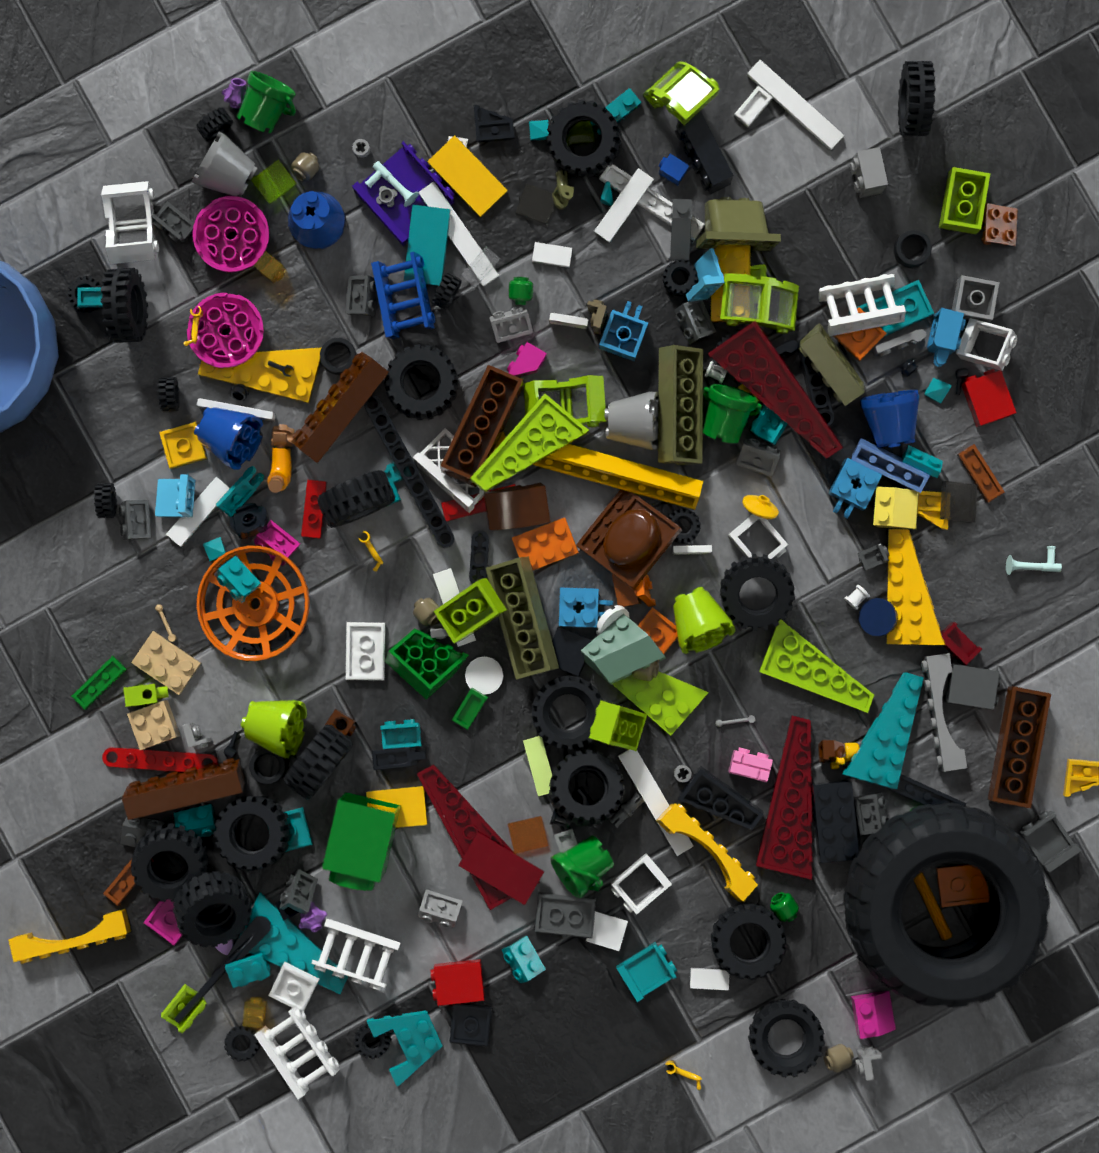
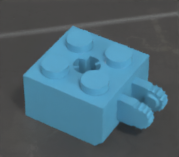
M627 301L623 313L612 310L600 341L599 349L635 361L648 326V322L638 319L643 306L638 305L634 317L627 315L631 308V302ZM623 332H626V333H627L626 336H629V337H628V338L621 339V338H620L621 336H619L618 334H622Z
M941 308L934 314L927 349L929 352L935 353L933 360L935 366L942 367L946 363L948 356L955 352L956 349H959L961 343L959 333L960 330L963 331L966 322L963 319L964 313Z
M849 458L845 459L828 493L838 498L833 512L837 513L840 510L843 501L849 504L843 516L847 519L854 507L862 511L865 510L882 474ZM856 480L859 487L854 489L851 481Z
M560 588L559 627L597 628L598 617H601L606 612H598V605L611 606L613 601L598 600L599 589ZM578 602L582 603L581 606H584V610H581L580 613H576V610H573V606H576Z

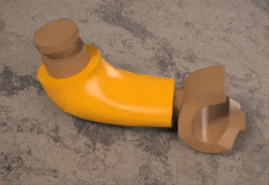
M279 424V426H273L271 445L277 447L272 448V464L267 484L269 490L274 493L285 490L291 481V450L286 447L293 446L291 441L295 431L287 425Z

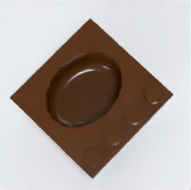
M620 489L576 546L635 590L679 535L682 528L636 494Z

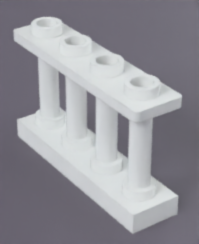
M883 274L879 277L864 278L859 281L844 282L839 285H828L820 288L819 301H827L832 319L828 320L829 337L904 322L905 307L904 305H895L891 288L894 287V274ZM883 290L888 308L881 310L876 308L872 294L873 291ZM864 293L870 312L858 313L853 295ZM845 297L851 315L839 317L834 299Z
M326 919L324 926L328 928L327 932L329 933L319 962L315 960L311 962V964L315 965L314 969L325 972L326 969L334 971L333 975L344 978V975L352 977V982L361 985L363 981L370 983V988L379 991L381 987L386 988L387 984L381 983L391 953L394 950L398 951L401 943ZM342 932L346 934L347 940L336 968L327 965L326 962L335 936ZM360 938L365 940V947L354 974L344 969L354 941ZM378 944L383 946L382 950L384 951L375 978L372 980L363 977L372 947Z
M295 1005L288 1011L290 1014L288 1019L273 1029H268L267 1026H264L254 1035L297 1099H300L309 1091L308 1084L326 1072L334 1076L340 1069L338 1061L327 1051L328 1048L325 1042L321 1041L317 1036L315 1027L306 1020L304 1011ZM296 1023L302 1033L284 1045H279L275 1036ZM307 1039L313 1049L295 1061H290L286 1056V1052ZM318 1056L323 1066L305 1078L301 1077L297 1072V1068Z

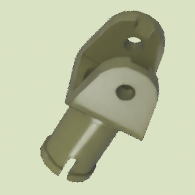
M563 170L556 172L557 187L552 197L555 206L559 209H564L568 205V200L573 197L574 187L568 186V172L564 171L563 175Z

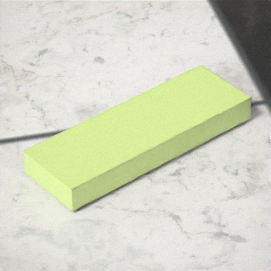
M537 736L523 740L538 796L549 794L552 772L543 739Z

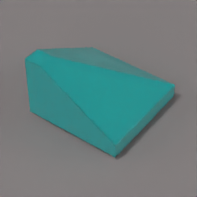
M548 120L529 121L530 141L546 140V136L549 135L547 131Z
M607 181L600 202L601 204L612 206L614 203L610 182Z
M933 378L924 395L941 404L952 385Z
M221 537L203 544L210 562L227 552Z

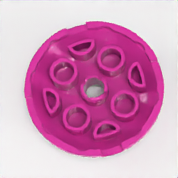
M225 196L211 201L212 203L199 212L193 226V242L196 251L205 263L219 271L239 272L252 267L264 255L269 243V226L264 214L254 203L242 197ZM230 232H236L237 235L234 239H228Z
M217 293L203 299L193 309L194 314H198L200 311L198 306H200L203 310V316L199 318L196 344L192 343L189 345L196 356L203 362L218 368H231L248 361L259 349L264 334L262 317L254 304L245 297L235 294ZM190 314L187 328L188 341L192 339V314ZM224 329H231L229 335H222Z

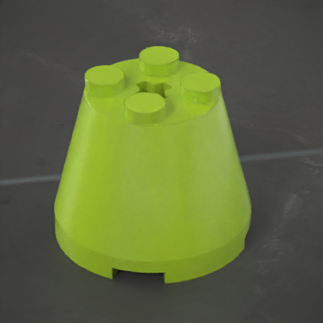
M698 587L690 594H681L675 598L676 602L673 605L676 630L679 646L684 654H687L690 650H695L696 653L711 649L723 643L722 640L726 635L731 636L734 634L736 629L732 620L703 587Z
M297 700L251 701L247 716L243 717L241 721V728H244L246 739L280 757L289 759L290 755L295 756L303 741L305 734L302 731L304 726L303 719L307 718V709L303 702Z

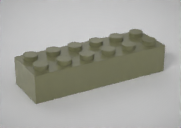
M677 345L659 348L658 463L678 465L702 464L703 349Z
M529 556L487 567L486 571L489 582L507 611L499 615L516 680L559 668Z

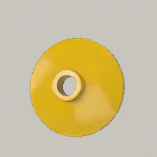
M746 495L742 500L743 506L758 517L774 519L779 514L778 508L764 495Z

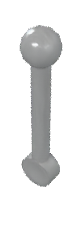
M750 715L748 718L717 720L715 724L717 727H721L722 725L741 722L754 723L755 717Z

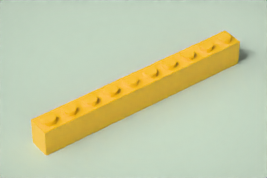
M567 444L533 464L694 510L696 509L703 481L571 444Z

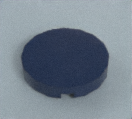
M874 598L868 600L859 612L861 627L872 636H884L894 630L897 624V611L894 605L885 599Z

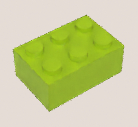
M956 167L951 168L947 176L939 228L970 234H977L981 230L990 173Z
M483 578L434 610V613L455 644L507 611L488 579Z
M600 700V704L596 709L594 724H592L590 729L591 734L589 738L637 751L647 714Z

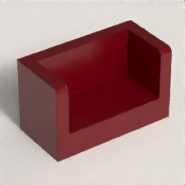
M951 622L941 632L945 642L943 646L962 665H967L982 648L976 646L957 627L958 624L956 622Z

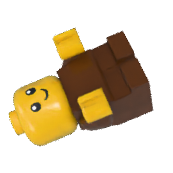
M822 740L818 744L819 763H825L829 760L831 761V769H839V765H844L845 761H852L851 758L857 753L860 746L858 743Z

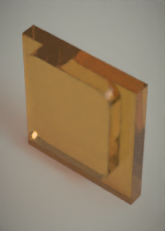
M541 816L508 823L515 854L548 846Z

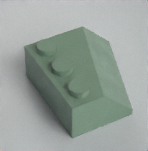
M622 614L581 650L585 663L610 685L632 675V672L642 667L643 669L649 667L651 663L657 660L662 661L666 659L651 637L625 614Z

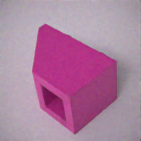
M526 342L525 346L521 345L516 353L518 358L515 362L511 361L506 371L516 377L537 373L546 359L547 353Z

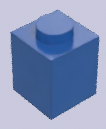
M669 154L667 158L663 157L658 165L660 167L659 174L677 186L689 169L688 164L672 154Z

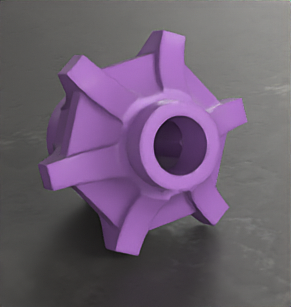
M233 78L228 88L222 91V95L225 96L224 101L229 102L232 108L241 107L247 90L246 81L240 78Z
M311 902L309 912L305 915L300 913L301 921L299 928L311 929L312 932L322 929V923L325 921L324 918L327 916V912L320 910L314 902Z

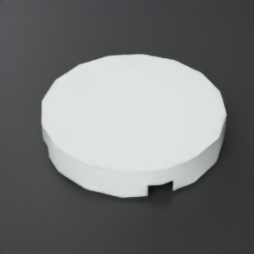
M620 605L614 606L613 610L610 608L600 617L597 623L598 631H596V634L602 633L622 614L629 618V612Z
M478 657L471 661L466 668V683L470 689L473 687L484 695L491 694L502 684L503 670L500 664L493 658Z

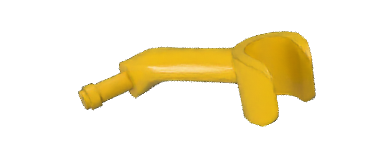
M198 306L200 310L198 314H194L192 309H190V313L193 316L192 339L185 341V346L192 343L196 344L199 318L203 316V310L200 306Z
M363 531L368 535V538L365 541L360 538L359 540L365 543L370 554L377 561L376 566L373 568L376 572L380 565H383V561L370 542V534Z
M669 1060L665 1063V1065L671 1064L674 1066L672 1070L666 1071L668 1074L675 1072L686 1078L696 1080V1088L701 1090L700 1080L702 1078L700 1076L676 1067L673 1061Z

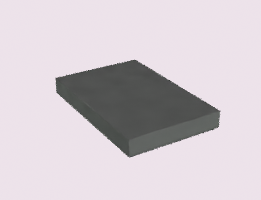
M538 893L535 932L593 938L596 899L583 897L578 899L574 896Z

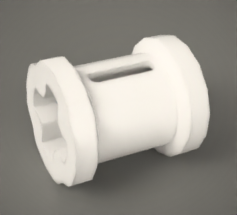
M711 361L704 376L712 377L722 384L727 370L715 365Z
M857 585L849 597L846 596L844 599L851 607L857 610L859 604L865 598L868 599L870 595L860 585Z

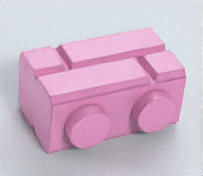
M739 747L738 751H733L728 772L767 782L773 760L768 759V754L758 752L756 756L750 754V750Z

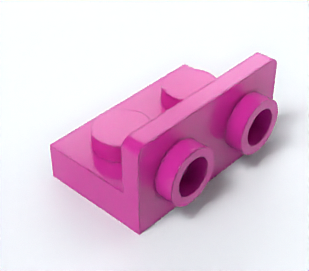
M270 520L267 524L268 529L264 533L257 534L254 543L256 546L272 548L289 558L299 548L300 543ZM268 554L270 558L274 561L276 556ZM282 561L281 565L284 566L286 562Z

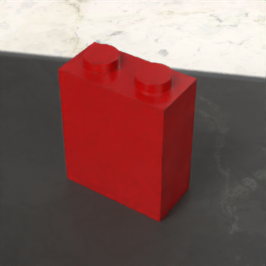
M994 369L983 372L984 376L979 378L976 375L965 379L966 382L961 385L976 428L1016 414L1001 370L996 372Z
M481 959L434 964V969L431 970V980L435 981L436 989H433V1000L437 1001L438 1006L484 1001Z

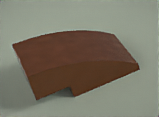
M541 482L484 492L489 530L513 529L550 523L546 487Z

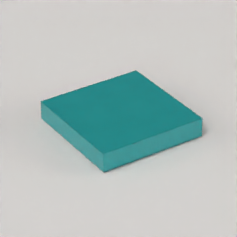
M301 807L283 812L287 813L289 817L287 821L288 824L291 823L292 828L289 830V834H292L291 840L288 841L289 847L287 851L312 845L313 842L304 808Z

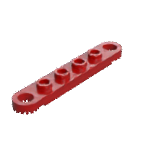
M112 747L106 749L102 755L105 765L120 768L185 772V770L193 767L197 769L204 768L203 762L206 758H210L213 763L218 764V759L214 755L204 753ZM110 752H115L118 756L117 761L114 763L108 760L107 756Z

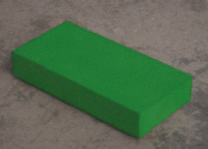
M472 687L452 718V721L468 730L488 697Z

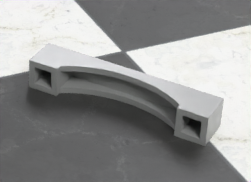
M950 653L924 656V661H921L922 671L926 672L927 680H924L925 690L929 692L930 698L927 699V706L932 711L930 725L931 729L935 731L933 745L938 751V756H936L937 767L944 772L966 769L965 750L959 748L953 741L943 715L942 696L944 684L948 673L952 672Z

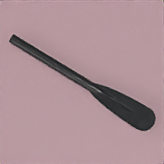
M258 916L250 923L232 947L225 962L174 1018L177 1023L180 1024L223 976L226 972V964L243 958L266 936L271 929V923L268 918Z

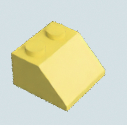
M876 487L873 525L882 528L916 529L919 492L902 488Z

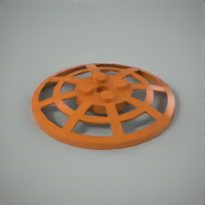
M263 546L235 548L220 556L210 565L199 585L197 614L201 628L208 640L217 649L230 657L244 661L270 659L287 650L302 633L309 614L310 598L308 587L299 568L281 552ZM263 552L276 557L272 566L259 563L249 564L246 553ZM238 555L239 560L251 573L253 569L269 572L265 581H260L261 586L248 595L242 604L238 600L233 599L232 607L223 609L225 591L229 592L226 586H222L218 582L217 576L214 575L223 563ZM282 561L286 562L294 570L302 586L291 588L286 577L278 571ZM275 577L280 579L286 591L276 593L271 586ZM209 582L220 587L217 595V611L206 613L205 595ZM304 593V614L299 626L291 620L294 612V596ZM254 598L260 601V606L257 609L251 606ZM289 598L287 616H284L277 612L279 601ZM235 614L241 622L236 631L229 625L225 616ZM219 618L224 629L232 636L226 646L214 635L209 626V620ZM273 618L282 623L275 632L268 635L266 624L271 622ZM248 626H254L259 628L260 638H250L243 636ZM287 627L296 632L285 645L271 652L269 641L278 637ZM239 640L250 644L261 643L263 654L246 655L233 651Z

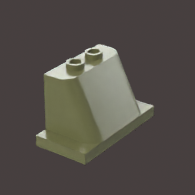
M722 197L705 203V233L696 241V249H715L720 244L750 245L751 251H771L781 242V234L768 233L764 207L761 201H750L749 198L731 200L730 197Z

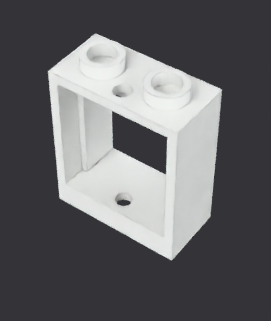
M970 318L956 354L962 360L1003 371L1004 367L1009 363L1011 349L1016 346L1017 335L1012 329ZM979 331L1006 338L997 361L971 354Z
M754 514L727 535L744 556L750 558L752 553L738 536L759 519L780 544L767 555L768 558L772 559L775 555L779 558L787 551L785 549L788 545L787 542L770 522Z
M645 853L611 882L613 886L611 890L617 898L621 896L626 901L623 905L630 913L634 911L637 915L670 887L672 883L648 854ZM644 863L660 881L661 885L639 904L635 905L620 887L619 883Z

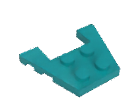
M427 1010L405 1013L402 1016H384L381 1019L370 1018L366 1020L373 1037L393 1029L407 1061L389 1069L396 1086L402 1084L443 1046Z

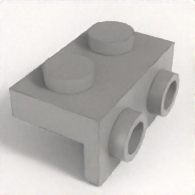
M865 1045L857 1050L856 1070L866 1081L874 1080L871 1060L882 1058V1054L873 1045Z

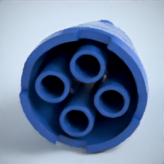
M309 191L295 199L288 214V226L293 237L301 245L313 249H324L336 243L343 234L345 213L340 203L333 196L324 192ZM310 210L315 214L314 216L309 214Z
M918 390L881 393L862 398L861 408L877 447L888 445L889 447H897L903 441L904 444L915 442L919 406Z
M208 407L204 410L203 418L200 424L196 426L194 434L226 466L239 470L246 460L250 462L258 450L262 440V436L259 434L263 422L253 414L218 407Z

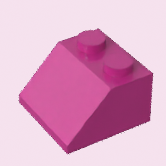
M889 990L851 996L856 1032L860 1039L877 1037L896 1030Z

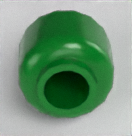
M514 277V280L509 282V299L514 300L516 305H526V301L533 299V282L529 281L528 277Z
M780 892L771 899L770 908L779 921L790 922L797 917L799 906L791 894Z

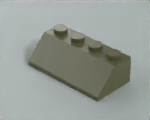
M820 323L816 325L800 341L801 347L799 349L805 357L808 356L811 359L813 369L816 372L820 371L823 375L822 380L828 388L831 386L835 391L833 395L839 403L843 402L846 406L864 393V382Z

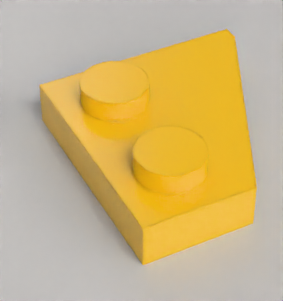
M1067 759L1063 792L1065 797L1099 785L1098 761Z

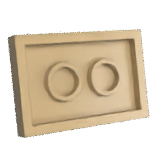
M155 631L150 634L131 662L178 695L182 693L201 665V662Z

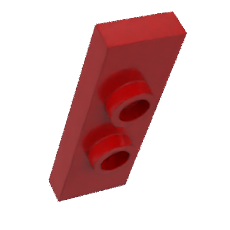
M307 479L301 537L321 539L323 514L317 499L319 495L326 492V481Z

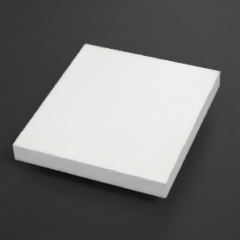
M595 911L593 938H586V941L619 951L628 921Z

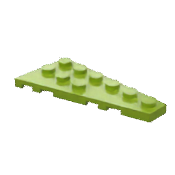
M544 394L472 475L470 480L486 492L585 435L589 430L548 395Z
M779 620V625L775 627L759 672L868 713L874 694L799 635L783 620Z
M659 671L657 677L651 681L635 679L632 674L612 684L670 736L709 693Z

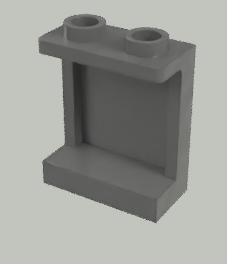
M951 664L952 672L948 674L944 702L994 710L999 700V695H996L997 687L1001 685L1000 671Z
M1046 810L1037 816L1039 819L1033 823L1030 821L1022 826L1023 830L1019 834L1030 846L1043 869L1050 873L1078 854L1081 849L1077 844L1073 843L1056 818V813Z

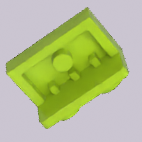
M186 984L183 985L161 1013V1017L176 1026L180 1033L191 1027L195 1017L203 1012L206 1005L203 997L180 1024L174 1020L197 993V991Z

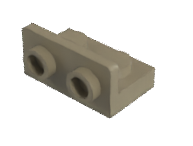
M599 300L588 301V312L593 313L590 321L591 327H593L594 333L601 335L607 317V306Z

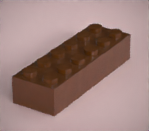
M363 351L353 358V364L350 368L345 369L341 373V379L338 383L330 387L327 397L319 401L316 411L306 418L305 425L293 435L291 442L316 463L321 460L389 373V371Z
M487 366L440 465L441 473L477 487L470 478L493 453L524 387L523 379L493 366Z
M1008 686L987 800L1031 808L1051 699L1050 693Z
M231 758L224 760L221 764H207L201 769L193 767L185 770L183 773H169L163 778L156 776L149 778L146 782H132L127 786L122 801L127 818L131 820L242 793L246 780L240 759L234 760Z

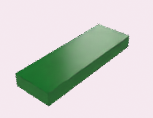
M112 656L71 697L84 710H87L127 668L115 656Z

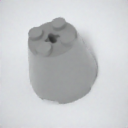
M219 131L191 182L231 196H242L248 186L245 183L246 180H251L257 167L254 166L255 163L238 146Z
M646 392L608 404V409H605V420H608L606 438L636 447L658 450V401H656L658 392Z

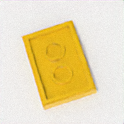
M423 786L366 792V797L401 805L396 828L427 825ZM367 803V807L380 809L394 813L397 809Z

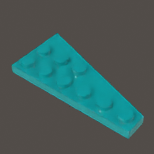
M903 672L892 690V695L887 703L883 705V710L874 720L861 742L862 745L857 753L853 755L851 763L842 775L897 790L924 677Z
M260 892L252 908L250 922L245 927L247 928L256 917L264 916L269 919L271 929L250 953L256 955L263 952L265 960L280 967L283 966L284 962H287L319 978L317 984L341 994L349 976L344 975V978L333 975L334 971L326 969L325 972L314 969L315 965L311 964L312 960L319 962L322 950L290 919L283 921L278 908ZM328 957L326 964L337 968L338 965Z

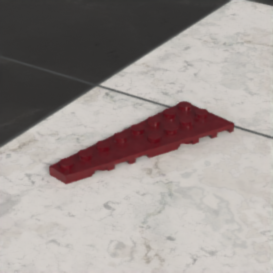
M756 320L708 353L723 369H726L738 382L750 390L755 397L770 410H773L826 459L843 448Z
M791 715L756 866L812 880L811 720Z
M434 764L417 773L462 858L477 832L515 853ZM471 874L490 910L512 898Z

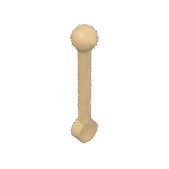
M158 604L155 609L159 612L169 634L168 640L174 642L176 636L172 634L164 616L163 606Z

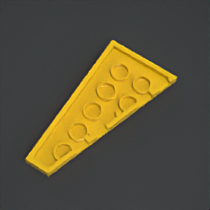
M321 348L256 352L245 363L231 368L214 367L201 360L198 375L235 385L243 384L247 388L309 403L321 361ZM272 361L282 366H292L294 370L290 368L284 370L291 377H285L281 371L269 366L268 362Z
M889 529L888 552L890 556L888 557L887 601L894 605L898 619L894 630L887 634V644L945 645L909 529Z

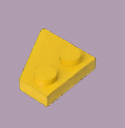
M922 491L919 493L917 515L943 530H948L950 493Z

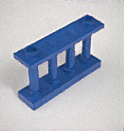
M410 252V261L388 267L385 263L379 261L371 263L386 338H400L399 332L401 329L424 324L425 328L435 329V316L431 312L423 272L424 260L416 252ZM413 268L415 279L393 285L389 284V274ZM417 286L419 298L394 304L391 296L393 292ZM418 305L421 306V317L401 322L396 321L395 313L397 311Z

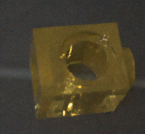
M266 251L254 265L256 270L272 283L280 281L285 275L284 271L286 269L284 265Z
M251 997L250 1000H247L244 1006L242 1026L262 1028L265 1024L267 1001H262V998Z

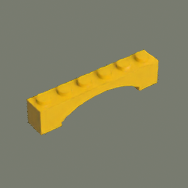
M670 804L656 822L668 834L677 832L701 844L713 856L721 868L726 881L724 889L738 902H743L758 886L754 881L756 878L750 872H745L741 868L742 864L736 858H731L727 854L728 850L723 845H718L711 833L708 831L704 832L699 827L701 824L694 817L690 818L686 814L687 810L681 804Z
M126 909L103 915L104 920L93 930L70 939H41L33 936L32 932L12 937L8 940L13 962L20 961L23 964L31 962L32 957L39 956V959L50 957L52 952L58 951V954L70 952L69 948L77 947V950L89 947L88 943L95 942L96 945L106 943L108 938L114 937L115 940L126 938V934L131 932Z

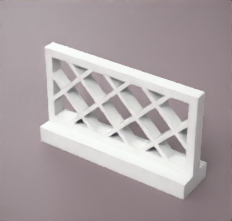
M445 428L421 453L418 452L413 457V461L421 471L470 513L484 496V491L479 488V494L472 498L468 494V488H473L474 486L467 483L457 484L454 482L453 477L451 479L448 475L441 473L440 463H442L443 459H440V450H448L449 446H440V440L445 435L451 442L454 438ZM438 450V459H429L425 455L429 451Z

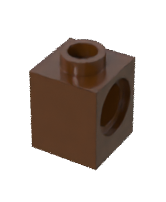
M335 709L325 726L327 724L332 725L347 737V735L351 736L355 731L356 726L354 724L356 721L340 710ZM340 719H344L347 722L345 730H341L337 726V722Z

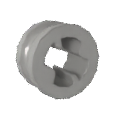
M358 139L353 143V152L357 157L365 158L369 155L370 147L366 140ZM360 144L361 146L365 145V151L361 152L360 150V152H357V146Z
M686 765L677 766L674 770L676 780L682 783L690 780L692 775L690 768ZM684 768V771L686 769L688 771L685 779L679 778L677 775L680 773L679 769Z

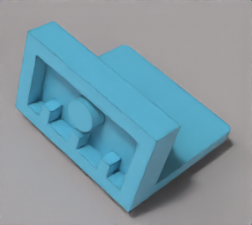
M713 248L709 249L694 264L698 283L692 286V289L686 294L688 301L706 300L725 283L724 275L718 263V257Z
M180 474V479H158L155 516L193 517L196 480L188 474Z

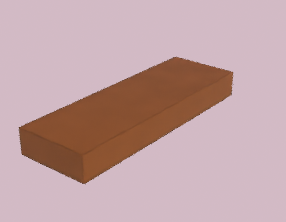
M975 444L957 454L987 503L1005 493Z
M131 860L103 893L117 906L121 904L136 885L134 882L135 877L131 874Z

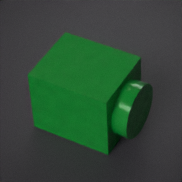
M347 792L338 799L322 869L330 871L328 878L330 882L355 890H374L375 883H380L386 873L401 805ZM367 803L396 808V811L392 813L367 807Z

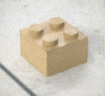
M168 700L127 714L140 750H145L180 737Z

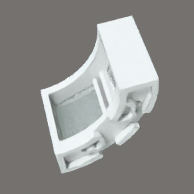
M149 181L103 186L101 196L105 219H109V230H106V252L109 264L155 260L156 252H159V243L156 240V227L153 224L155 220L151 217L154 213L152 200H155L154 189L150 188Z

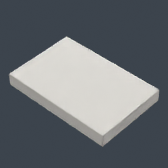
M347 622L346 680H385V623Z

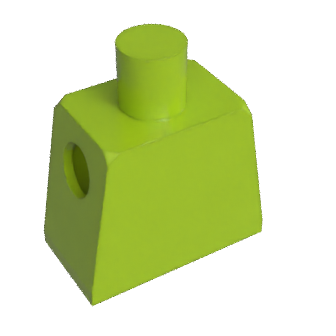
M147 684L123 688L126 707L158 703V699L169 698L167 686L156 688V684ZM151 691L152 696L144 698V692Z

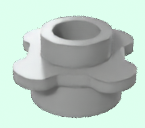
M386 186L380 187L379 197L376 198V202L393 207L394 199L398 195L397 191L386 188Z

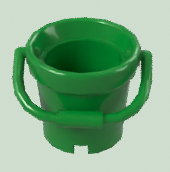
M256 71L249 72L247 78L248 87L237 117L240 119L241 116H244L246 118L244 123L259 131L264 132L266 128H269L268 133L271 134L282 113L295 116L296 109L293 99L296 93L289 86L275 78Z
M713 384L709 388L705 387L703 396L709 402L703 433L713 439H716V437L721 438L722 442L738 443L749 416L758 415L761 412L762 405L758 403V399L755 396L738 388L721 384Z
M593 835L563 853L559 852L550 857L552 867L568 891L578 899L586 895L588 890L599 891L603 885L600 878L614 866L608 851L602 849L601 845L603 844Z

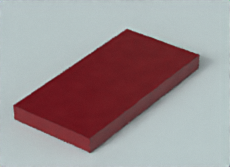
M477 832L458 865L523 905L527 903L545 872L480 832Z

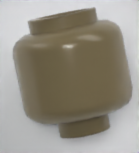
M300 153L291 164L292 174L300 181L311 180L320 169L318 158L313 153Z
M420 598L415 602L413 615L423 626H433L439 621L434 613V610L439 608V606L432 598Z
M655 661L645 669L642 667L632 672L633 677L639 680L651 681L658 675L659 663Z
M838 1044L827 1049L823 1059L830 1071L839 1073L852 1066L854 1054L849 1047L846 1048L845 1045Z

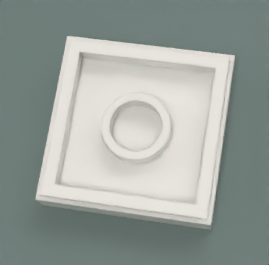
M284 962L269 996L292 1008L297 1005L298 1008L305 1011L319 978Z

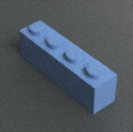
M860 438L852 454L851 460L919 493L922 492L930 477L929 474L903 463V458L881 447H877Z

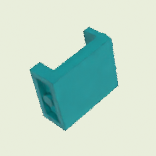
M654 942L616 966L637 1002L670 979L677 978L675 972L678 970L672 961L668 963L665 955H667V952L662 944L658 946Z

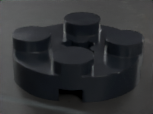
M249 503L239 507L234 517L231 516L230 526L240 539L264 533L268 529V513L262 505L260 507L256 503Z

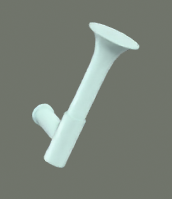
M379 161L373 165L376 172L365 181V184L370 189L383 177L403 196L405 200L404 207L410 206L417 199L419 192L412 193L408 191Z
M1047 546V563L1018 562L1009 555L1006 560L1007 574L1010 575L1012 571L1019 569L1061 572V564L1055 563L1056 546Z

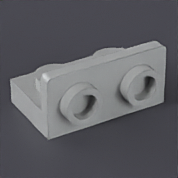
M516 306L511 311H498L489 317L497 343L533 333L526 307Z
M195 723L182 725L189 748L194 747L195 750L208 747V742H212L211 738L199 739L202 735L199 726H195Z
M425 890L418 917L425 922L431 923L433 921L440 923L439 925L444 928H455L463 901Z

